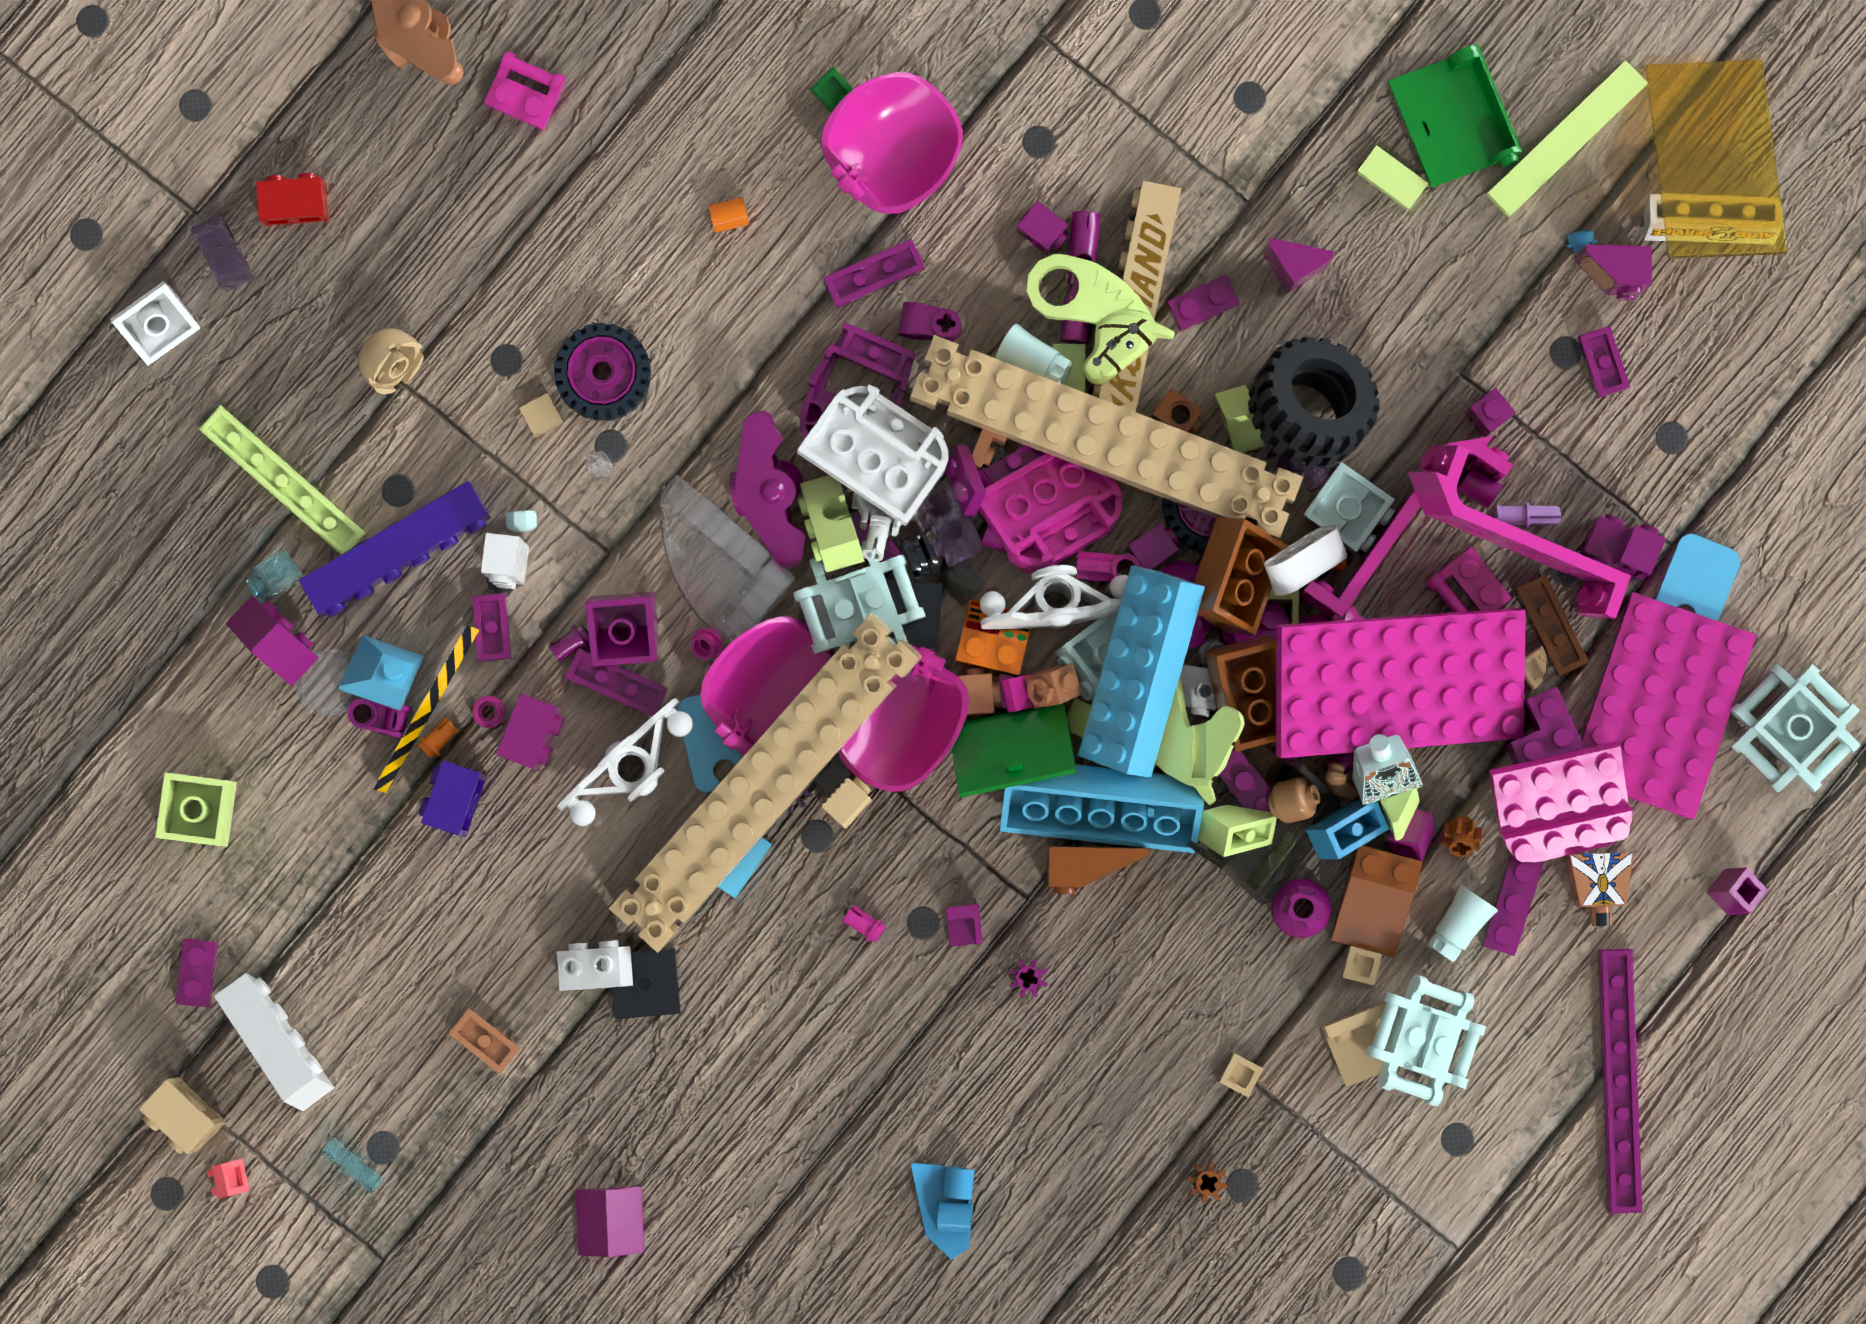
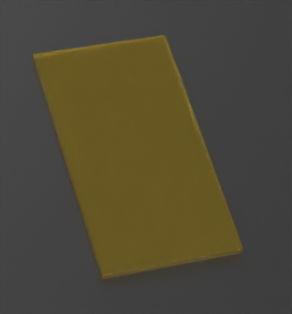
M1763 60L1647 64L1646 75L1668 259L1786 254L1787 246Z

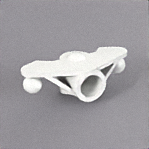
M1051 565L1039 569L1031 575L1032 580L1038 582L1007 613L1001 614L1005 609L1006 602L1000 593L990 591L981 597V611L988 616L980 621L981 628L1060 629L1069 625L1117 615L1128 576L1119 575L1112 579L1110 592L1116 599H1111L1072 577L1077 575V569L1074 566ZM1051 592H1060L1070 602L1063 608H1053L1046 603L1044 596ZM1080 600L1092 606L1079 607ZM1033 604L1034 613H1023Z
M677 698L672 699L632 735L623 741H616L611 744L605 751V757L598 766L557 805V808L562 811L568 806L573 823L579 826H587L595 819V808L589 801L579 800V796L631 793L627 799L632 802L638 796L650 794L657 787L658 778L665 771L662 767L657 769L664 718L667 719L669 732L674 736L682 737L689 734L692 730L693 721L691 716L684 711H677L675 709L680 703ZM654 729L651 753H648L641 747H637ZM628 755L640 757L645 765L644 775L636 782H627L619 775V765L623 758ZM607 772H609L610 779L616 785V787L590 788Z

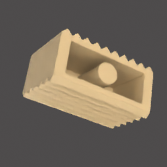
M858 777L853 781L845 779V783L840 784V788H836V793H831V798H827V803H822V808L842 827L847 829L872 802V799L868 796L871 789Z

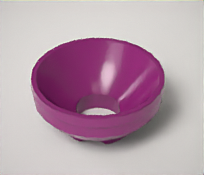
M1299 878L1290 880L1278 888L1272 900L1271 912L1275 924L1282 932L1295 938H1307L1318 934L1326 926L1331 915V904L1322 886L1309 879ZM1300 898L1308 899L1312 903L1313 910L1307 918H1300L1294 913V903Z

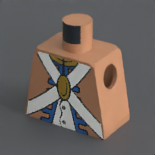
M1633 852L1565 856L1575 906L1591 907L1592 926H1612L1611 906L1627 905Z

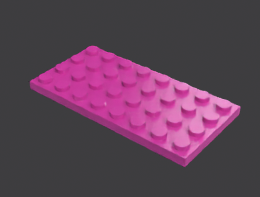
M1510 608L1277 625L1276 756L1279 758L1352 753L1357 747L1369 744L1370 739L1378 734L1385 735L1386 737L1399 735L1406 748L1510 740L1524 737L1526 610Z

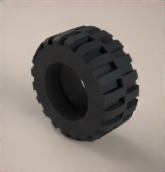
M1302 337L1300 341L1298 339L1290 340L1284 346H1279L1272 353L1250 386L1248 409L1250 414H1254L1251 421L1255 430L1260 429V438L1264 443L1267 444L1269 442L1274 447L1273 451L1279 456L1282 454L1288 456V461L1296 464L1302 461L1305 462V466L1317 467L1319 463H1321V466L1334 465L1336 461H1343L1355 451L1377 421L1380 400L1376 397L1379 394L1377 384L1371 381L1373 375L1368 367L1364 368L1360 363L1362 359L1356 354L1351 355L1346 351L1347 347L1342 344L1333 345L1331 340L1325 338L1315 341L1314 337ZM1292 385H1304L1319 391L1330 402L1336 419H1323L1306 411L1294 396Z

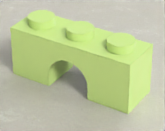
M830 475L800 483L803 497L797 499L803 517L810 516V519L804 520L809 539L815 537L817 541L811 543L816 562L823 560L826 573L864 562L841 483Z

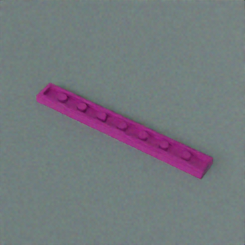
M1598 949L1608 1213H1643L1633 949Z

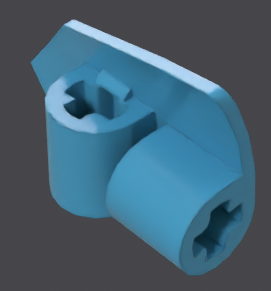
M913 1163L911 1168L925 1235L952 1260L970 1247L973 1205L971 1203L975 1170L963 1167Z

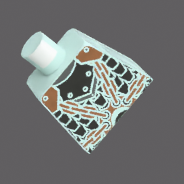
M1378 734L1370 739L1369 744L1357 747L1354 750L1353 781L1363 806L1423 786L1413 759L1399 735L1386 737L1385 735Z

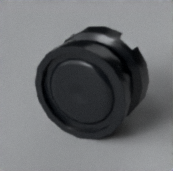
M925 531L917 533V537L910 540L907 537L900 540L917 582L925 580V576L928 574L935 576L941 573ZM923 545L925 546V549L931 561V563L929 564L925 552L922 548Z

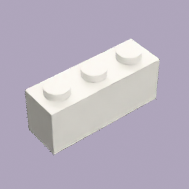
M486 533L481 573L488 577L489 581L493 582L492 584L498 588L515 590L516 584L525 585L529 546L518 536Z

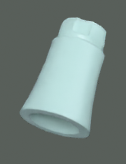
M1018 323L1013 325L1008 331L996 354V359L1061 384L1065 382L1073 364L1062 356L1061 352L1031 335Z
M1460 884L1451 905L1436 927V933L1432 936L1428 945L1454 962L1462 949L1465 951L1475 935L1498 909Z

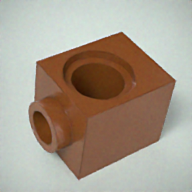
M1172 388L1151 417L1154 420L1194 435L1204 422L1199 418L1203 409ZM1177 408L1184 409L1188 413L1189 420L1184 424H1177L1172 420L1171 412Z

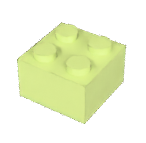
M165 772L155 838L228 847L237 782Z

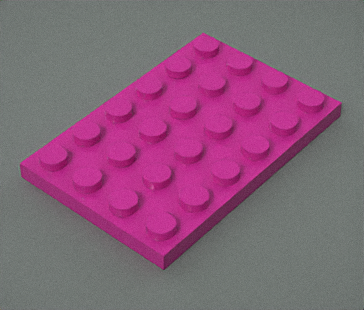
M1631 592L1581 737L1584 747L1577 750L1617 741L1621 746L1628 798L1694 820L1756 634Z

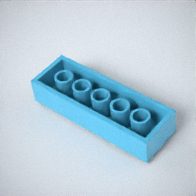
M1131 565L1078 756L1125 774L1144 777L1152 776L1205 586L1156 570Z
M1075 764L1077 773L1004 788L1000 832L1196 853L1204 799L1194 786L1186 785L1170 775L1152 773L1151 777L1125 774L1112 768Z

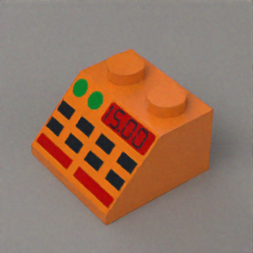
M971 599L955 662L1018 677L1030 629H982L980 621L988 616L981 611L980 601ZM1005 607L1004 611L1001 614L1007 613L1010 610V608Z

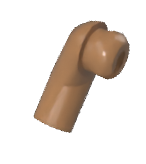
M1331 762L1328 765V772L1325 773V787L1327 791L1331 794L1354 800L1358 795L1355 784L1346 781V775H1344L1345 765L1339 762Z

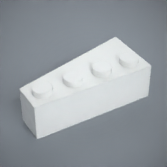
M245 973L214 997L283 1102L304 1111L335 1087L323 1072L319 1062L306 1049L303 1038L286 1021L288 1016L278 1003L274 1004L268 996L271 991L262 978L258 977L256 979Z

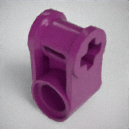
M903 302L898 330L899 336L915 340L932 341L934 335L951 342L956 341L960 337L962 325L955 311L917 302ZM946 319H950L952 326L955 327L949 328L948 333H944L942 327L939 326V324H944Z
M357 699L350 704L347 716L349 721L356 727L401 739L406 730L409 713H413L414 708L403 705L401 710H397L368 699ZM362 705H368L372 710L371 719L365 723H359L355 717L357 708Z

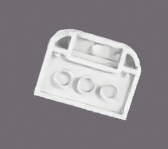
M857 386L846 390L843 389L834 397L798 448L797 454L906 526L938 479L944 474L948 462V448L943 439V434L935 426L933 429L879 394L880 390L874 386Z

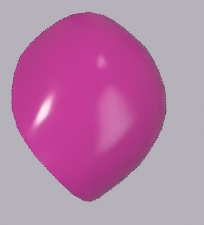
M894 72L866 81L854 88L841 100L823 127L821 146L825 160L832 170L830 174L838 181L836 185L844 194L849 193L856 202L859 200L876 212L893 214L904 212L918 205L944 183L961 150L963 130L956 111L933 85L917 75Z
M791 617L767 619L733 640L720 653L707 671L701 685L700 698L706 714L716 725L714 732L722 738V743L729 749H736L744 756L835 654L832 649L814 655L811 647L814 642L807 624Z
M912 646L923 657L905 677L901 678L897 674L893 677L891 681L897 685L896 688L838 752L845 766L856 777L881 790L890 792L905 791L924 781L952 749L968 713L970 701L968 690L963 681L949 670L943 668L945 659L936 656L935 651L923 646L920 648Z

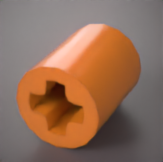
M743 197L708 205L715 233L749 225Z

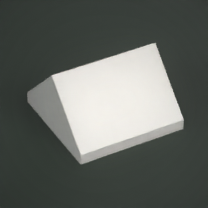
M164 281L110 319L147 366L200 329V326L175 291Z

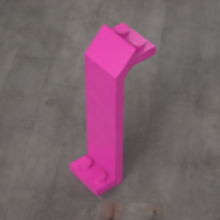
M1493 436L1447 444L1459 445L1468 449L1469 452L1465 463L1475 466L1496 481L1504 478L1513 466L1507 461L1509 456L1496 447H1492V449L1487 447ZM1412 489L1337 597L1333 595L1335 589L1322 580H1319L1317 583L1312 580L1306 584L1299 597L1333 621H1337L1339 617H1342L1421 504L1415 489Z
M1459 445L1429 446V449L1425 451L1421 458V471L1408 472L1425 515L1585 581L1584 586L1577 594L1575 613L1585 617L1616 619L1631 575L1467 507L1458 497L1457 484L1469 450Z

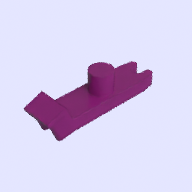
M1026 445L1022 446L987 468L978 471L984 488L1046 453L1042 451L1036 452L1034 448Z

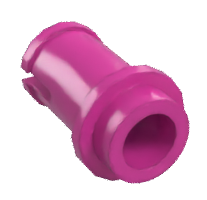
M855 905L851 907V910L847 912L842 921L866 936V941L868 942L872 940L876 943L886 929V926L882 924L883 920H875Z

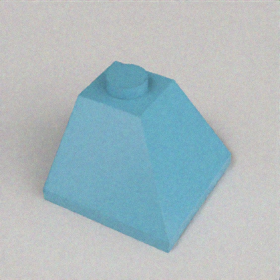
M362 635L339 684V690L401 710L424 660V656Z

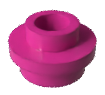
M700 628L692 636L691 649L694 655L700 659H714L721 653L723 642L714 630Z
M494 696L481 697L475 702L472 710L475 722L484 728H494L500 725L506 713L502 701ZM488 706H492L495 709V715L492 718L484 716V709Z

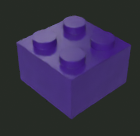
M443 760L441 766L435 765L429 784L434 785L430 797H424L419 809V815L423 816L421 823L458 836L467 837L488 775Z

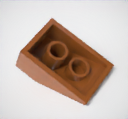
M1360 846L1355 849L1352 854L1330 940L1394 957L1415 894L1423 862L1366 846Z
M1048 847L1047 887H1054V894H1075V888L1088 885L1148 856L1149 849Z

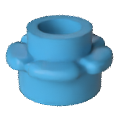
M1593 230L1577 231L1567 234L1568 244L1565 245L1567 248H1573V253H1579L1585 245L1595 244L1598 242V239H1594Z

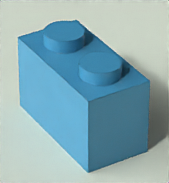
M1354 800L1306 829V832L1318 859H1340L1384 833L1389 827L1377 801L1363 806L1361 800Z

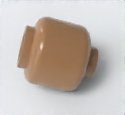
M1297 777L1276 783L1272 793L1269 794L1268 803L1274 817L1279 818L1284 823H1293L1313 817L1317 804L1320 803V795L1315 785H1311L1303 777Z

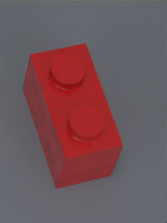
M301 173L297 175V179L286 180L284 176L272 175L265 177V181L256 182L259 221L264 226L329 221L326 182L322 177H317L316 173Z

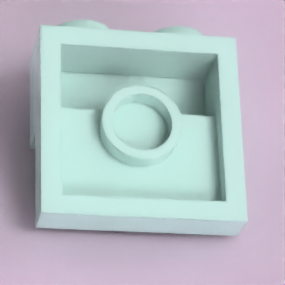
M1341 462L1305 511L1303 517L1319 528L1326 525H1337L1344 547L1357 556L1360 550L1366 553L1377 538L1373 535V532L1378 525L1381 524L1385 527L1396 512L1392 508L1395 499Z
M1115 615L1098 619L1055 652L1059 657L1057 659L1058 665L1073 663L1083 692L1081 696L1085 700H1094L1117 618Z

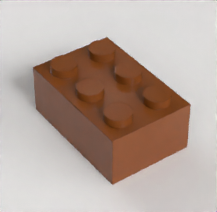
M1217 517L1194 581L1196 584L1205 586L1197 615L1227 633L1256 636L1272 590L1264 562L1285 549L1287 544L1246 519Z
M1268 635L1205 651L1217 711L1223 706H1229L1240 711L1244 717L1245 724L1232 749L1235 752L1276 741L1277 639Z

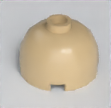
M388 328L369 335L364 340L358 356L359 370L368 385L380 394L393 393L397 391L393 386L397 385L402 379L406 385L418 372L424 355L420 352V348L423 347L414 337L400 329Z

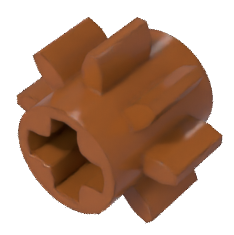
M1458 816L1453 818L1450 823H1444L1441 845H1449V853L1458 857H1466L1471 855L1474 850L1479 851V844L1482 841V828H1475L1473 819Z
M1211 1161L1208 1163L1207 1169H1202L1199 1165L1195 1164V1169L1197 1170L1195 1177L1187 1176V1180L1194 1182L1195 1185L1189 1193L1194 1195L1200 1192L1202 1194V1203H1205L1207 1196L1211 1195L1215 1199L1220 1200L1217 1192L1220 1188H1228V1185L1220 1180V1177L1226 1172L1219 1170L1215 1173L1213 1171L1214 1165ZM1206 1174L1208 1177L1215 1176L1216 1179L1212 1181L1214 1187L1211 1190H1208L1206 1187L1200 1189L1199 1185L1203 1182L1201 1179L1202 1175Z

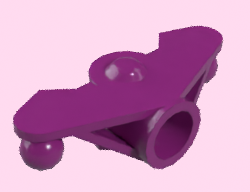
M757 411L750 414L743 423L737 472L730 473L729 477L731 497L738 516H746L776 562L785 568H792L801 562L805 552L807 532L792 523L790 505L801 493L800 483H803V477L800 470L793 463L778 459L775 451L781 443L783 436L774 425V420L768 412Z

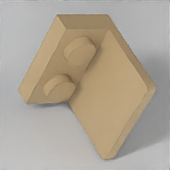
M1379 1002L1321 1026L1345 1086H1351L1380 1073L1383 1061L1365 1054L1368 1045L1372 1046L1386 1002Z

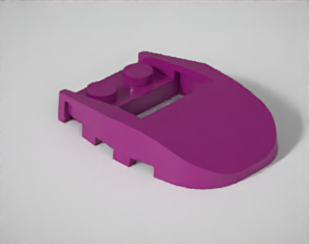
M845 322L842 326L843 332L835 344L829 346L824 354V358L809 380L808 392L805 401H803L799 416V426L804 439L836 396V394L824 389L838 357L897 382L890 401L901 408L916 353Z

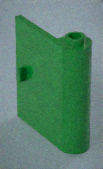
M1479 44L1460 49L1445 60L1387 81L1430 189L1498 163L1503 168L1519 161L1517 155L1523 151Z
M1065 702L1058 705L1035 709L1031 707L965 721L955 744L950 750L953 753L959 797L1077 773Z

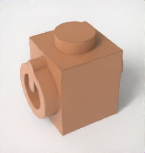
M1073 663L1047 667L1025 677L1027 693L1034 705V709L1062 704L1083 694Z
M984 668L966 669L965 675L959 676V679L963 681L968 690L970 702L967 716L994 714V708H1001L999 676H992L991 673L985 674Z

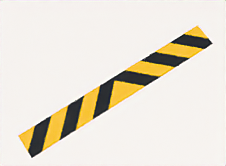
M466 625L374 785V790L386 793L478 634L479 629Z

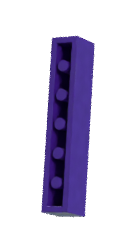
M467 481L298 581L316 612L321 616L328 614L329 618L343 612L346 609L345 604L356 598L357 601H360L375 592L374 586L383 581L387 585L399 579L403 575L401 572L403 569L410 565L416 568L431 559L429 554L441 548L442 551H446L459 543L457 538L466 532L473 535L487 526L485 521L489 520L491 516L472 484Z

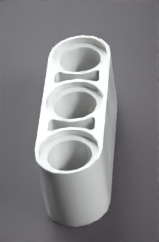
M1332 524L1313 530L1266 560L1264 566L1274 594L1281 596L1295 592L1347 558V553L1337 525Z

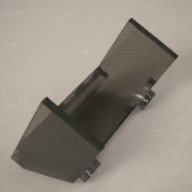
M1271 743L1263 745L1277 759L1276 763L1268 770L1267 785L1272 790L1278 782L1297 777L1305 778L1311 785L1317 787L1320 795V803L1317 804L1313 817L1293 823H1284L1277 818L1271 845L1226 857L1221 856L1211 848L1207 852L1192 840L1187 845L1207 864L1260 904H1267L1275 898L1280 888L1286 884L1312 850L1313 845L1306 829L1340 809L1339 799L1322 782L1293 757L1279 758L1276 756V746Z

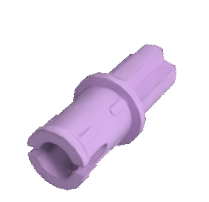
M1525 502L1524 506L1496 505L1495 518L1510 525H1524V528H1529V525H1558L1561 520V511L1558 506H1530L1529 502Z

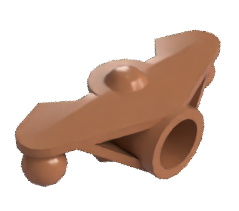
M371 0L377 29L373 32V36L394 64L402 68L410 63L445 84L455 85L463 78L464 70L461 63L456 59L454 43L449 39L451 25L443 13L434 9L431 10L426 0Z

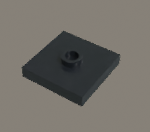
M885 579L897 614L906 613L907 610L896 580ZM910 581L919 608L923 607L926 617L902 625L903 631L910 645L918 648L923 646L937 649L943 584ZM893 632L889 635L891 639L895 638Z
M676 948L662 949L658 953L655 950L631 952L633 986L612 987L615 1019L681 1014Z

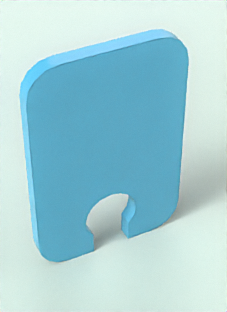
M1695 534L1683 536L1676 546L1655 600L1675 607L1683 604L1688 605L1694 610L1695 614L1718 621L1740 567V556L1736 551Z
M695 695L683 699L679 703L677 711L688 713L693 721L692 730L689 734L683 736L694 784L699 791L711 793L720 784L714 775L715 764L720 760L727 759L736 766L744 756L736 749L731 750L722 743V738L714 732L716 725L703 709L700 695Z

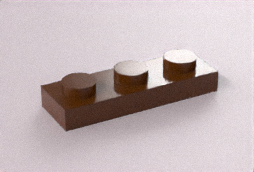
M1545 574L1516 588L1515 591L1526 610L1527 616L1557 677L1588 663L1589 661L1547 575Z

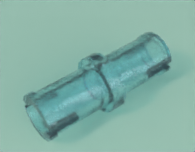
M335 1137L320 1152L343 1170V1176L346 1178L350 1176L365 1188L369 1194H372L384 1180L383 1176H380L362 1161L363 1156L359 1153L357 1155L352 1153Z

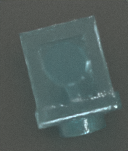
M284 549L253 567L246 577V582L250 593L263 603L266 599L270 602L275 594L298 582L303 575Z

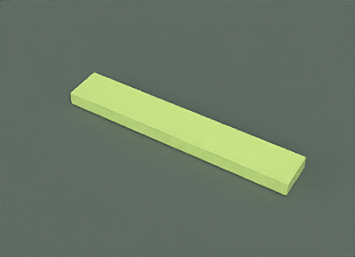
M1625 60L1499 181L1486 196L1509 218L1623 109L1648 82Z
M221 405L199 428L203 434L339 554L342 555L356 547L366 535L359 526Z

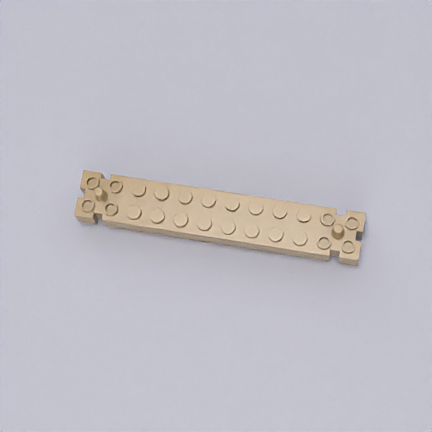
M934 335L924 365L930 367L928 374L919 373L910 396V401L935 410L937 403L949 407L947 410L948 416L1211 517L1246 519L1275 538L1280 539L1289 513L1282 511L1285 503L1291 505L1295 501L1303 476L1282 468H1278L1274 474L1264 471L1266 465L1264 461L971 349L969 356L957 353L959 344Z
M875 613L870 614L853 633L858 641L853 646L847 642L839 648L635 878L640 886L636 888L631 885L610 906L609 909L627 926L633 922L641 926L643 930L638 936L657 953L681 929L675 922L679 919L684 924L692 917L896 688L897 685L891 681L896 674L901 678L905 677L923 657L904 639L896 644L889 637L893 629Z

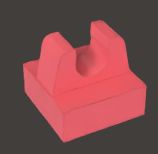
M243 1158L211 1166L212 1169L207 1171L208 1177H214L216 1188L211 1189V1194L218 1196V1198L250 1191Z

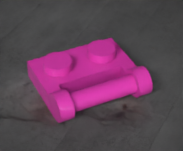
M507 51L502 58L500 68L484 104L487 107L544 131L564 88L567 77L559 73L553 75L517 59L516 54ZM511 71L549 86L548 94H542L508 79Z
M1472 547L1426 582L1430 590L1434 589L1453 613L1468 611L1444 580L1449 576L1453 578L1478 611L1499 609L1511 599V596Z

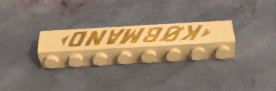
M1143 181L1141 190L1134 189L1131 208L1137 210L1135 220H1128L1124 239L1130 240L1128 252H1121L1118 271L1124 272L1122 281L1140 297L1155 320L1181 188ZM1148 349L1109 382L1103 385H1094L1092 396L1136 412Z

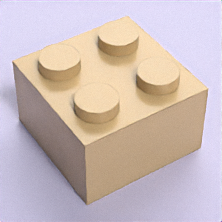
M179 1077L165 1080L139 1108L145 1115L142 1120L154 1131L157 1132L160 1129L169 1137L166 1142L179 1154H182L183 1151L186 1154L200 1151L227 1122Z

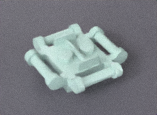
M866 540L862 541V545L860 546L862 553L865 548ZM874 547L871 560H868L869 567L828 581L824 574L826 569L823 560L817 562L815 558L809 560L817 585L795 591L793 595L795 601L800 602L814 642L811 645L814 655L840 648L847 642L850 644L857 642L858 639L853 633L872 613L878 615L893 629L892 632L895 638H892V640L896 644L902 639L907 641L902 625L924 618L926 615L923 607L919 608L905 568V565H907L905 555H899L880 563L879 561H874ZM893 570L907 610L906 613L900 615L897 614L883 574ZM818 595L822 598L835 636L827 640L812 600L813 597Z
M1775 664L1769 670L1770 674L1741 704L1736 703L1730 709L1734 717L1748 728L1732 743L1731 747L1737 753L1741 752L1772 782L1770 786L1777 793L1784 789L1796 776L1810 791L1815 793L1822 786L1820 782L1850 752L1854 753L1860 747L1859 742L1845 729L1846 725L1860 710L1853 703L1849 704L1818 674L1820 670L1814 664L1808 666L1796 680L1780 665ZM1781 683L1786 688L1781 696L1758 719L1750 714ZM1808 683L1840 713L1838 717L1806 687ZM1756 736L1779 761L1788 767L1782 774L1750 743ZM1837 738L1840 744L1811 773L1807 767Z
M1420 975L1412 977L1405 998L1386 992L1383 1000L1386 1002L1373 1044L1372 1046L1368 1045L1365 1054L1383 1061L1378 1076V1087L1388 1091L1395 1089L1422 1098L1426 1104L1438 1106L1441 1103L1444 1082L1466 1089L1468 1083L1466 1076L1479 1036H1483L1486 1026L1465 1019L1467 1012L1474 1005V995L1465 991L1458 993L1430 983L1426 977ZM1427 995L1453 1004L1451 1014L1420 1004L1421 996ZM1463 1029L1467 1031L1454 1073L1450 1074L1447 1072L1461 1030ZM1398 1066L1430 1077L1427 1086L1398 1077L1396 1074Z

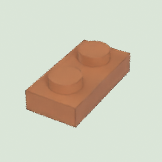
M471 1008L467 1009L449 1032L451 1037L499 1074L503 1073L521 1049L520 1046Z

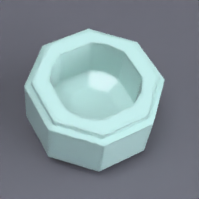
M535 511L507 512L506 527L514 532L534 530L538 527L537 513Z

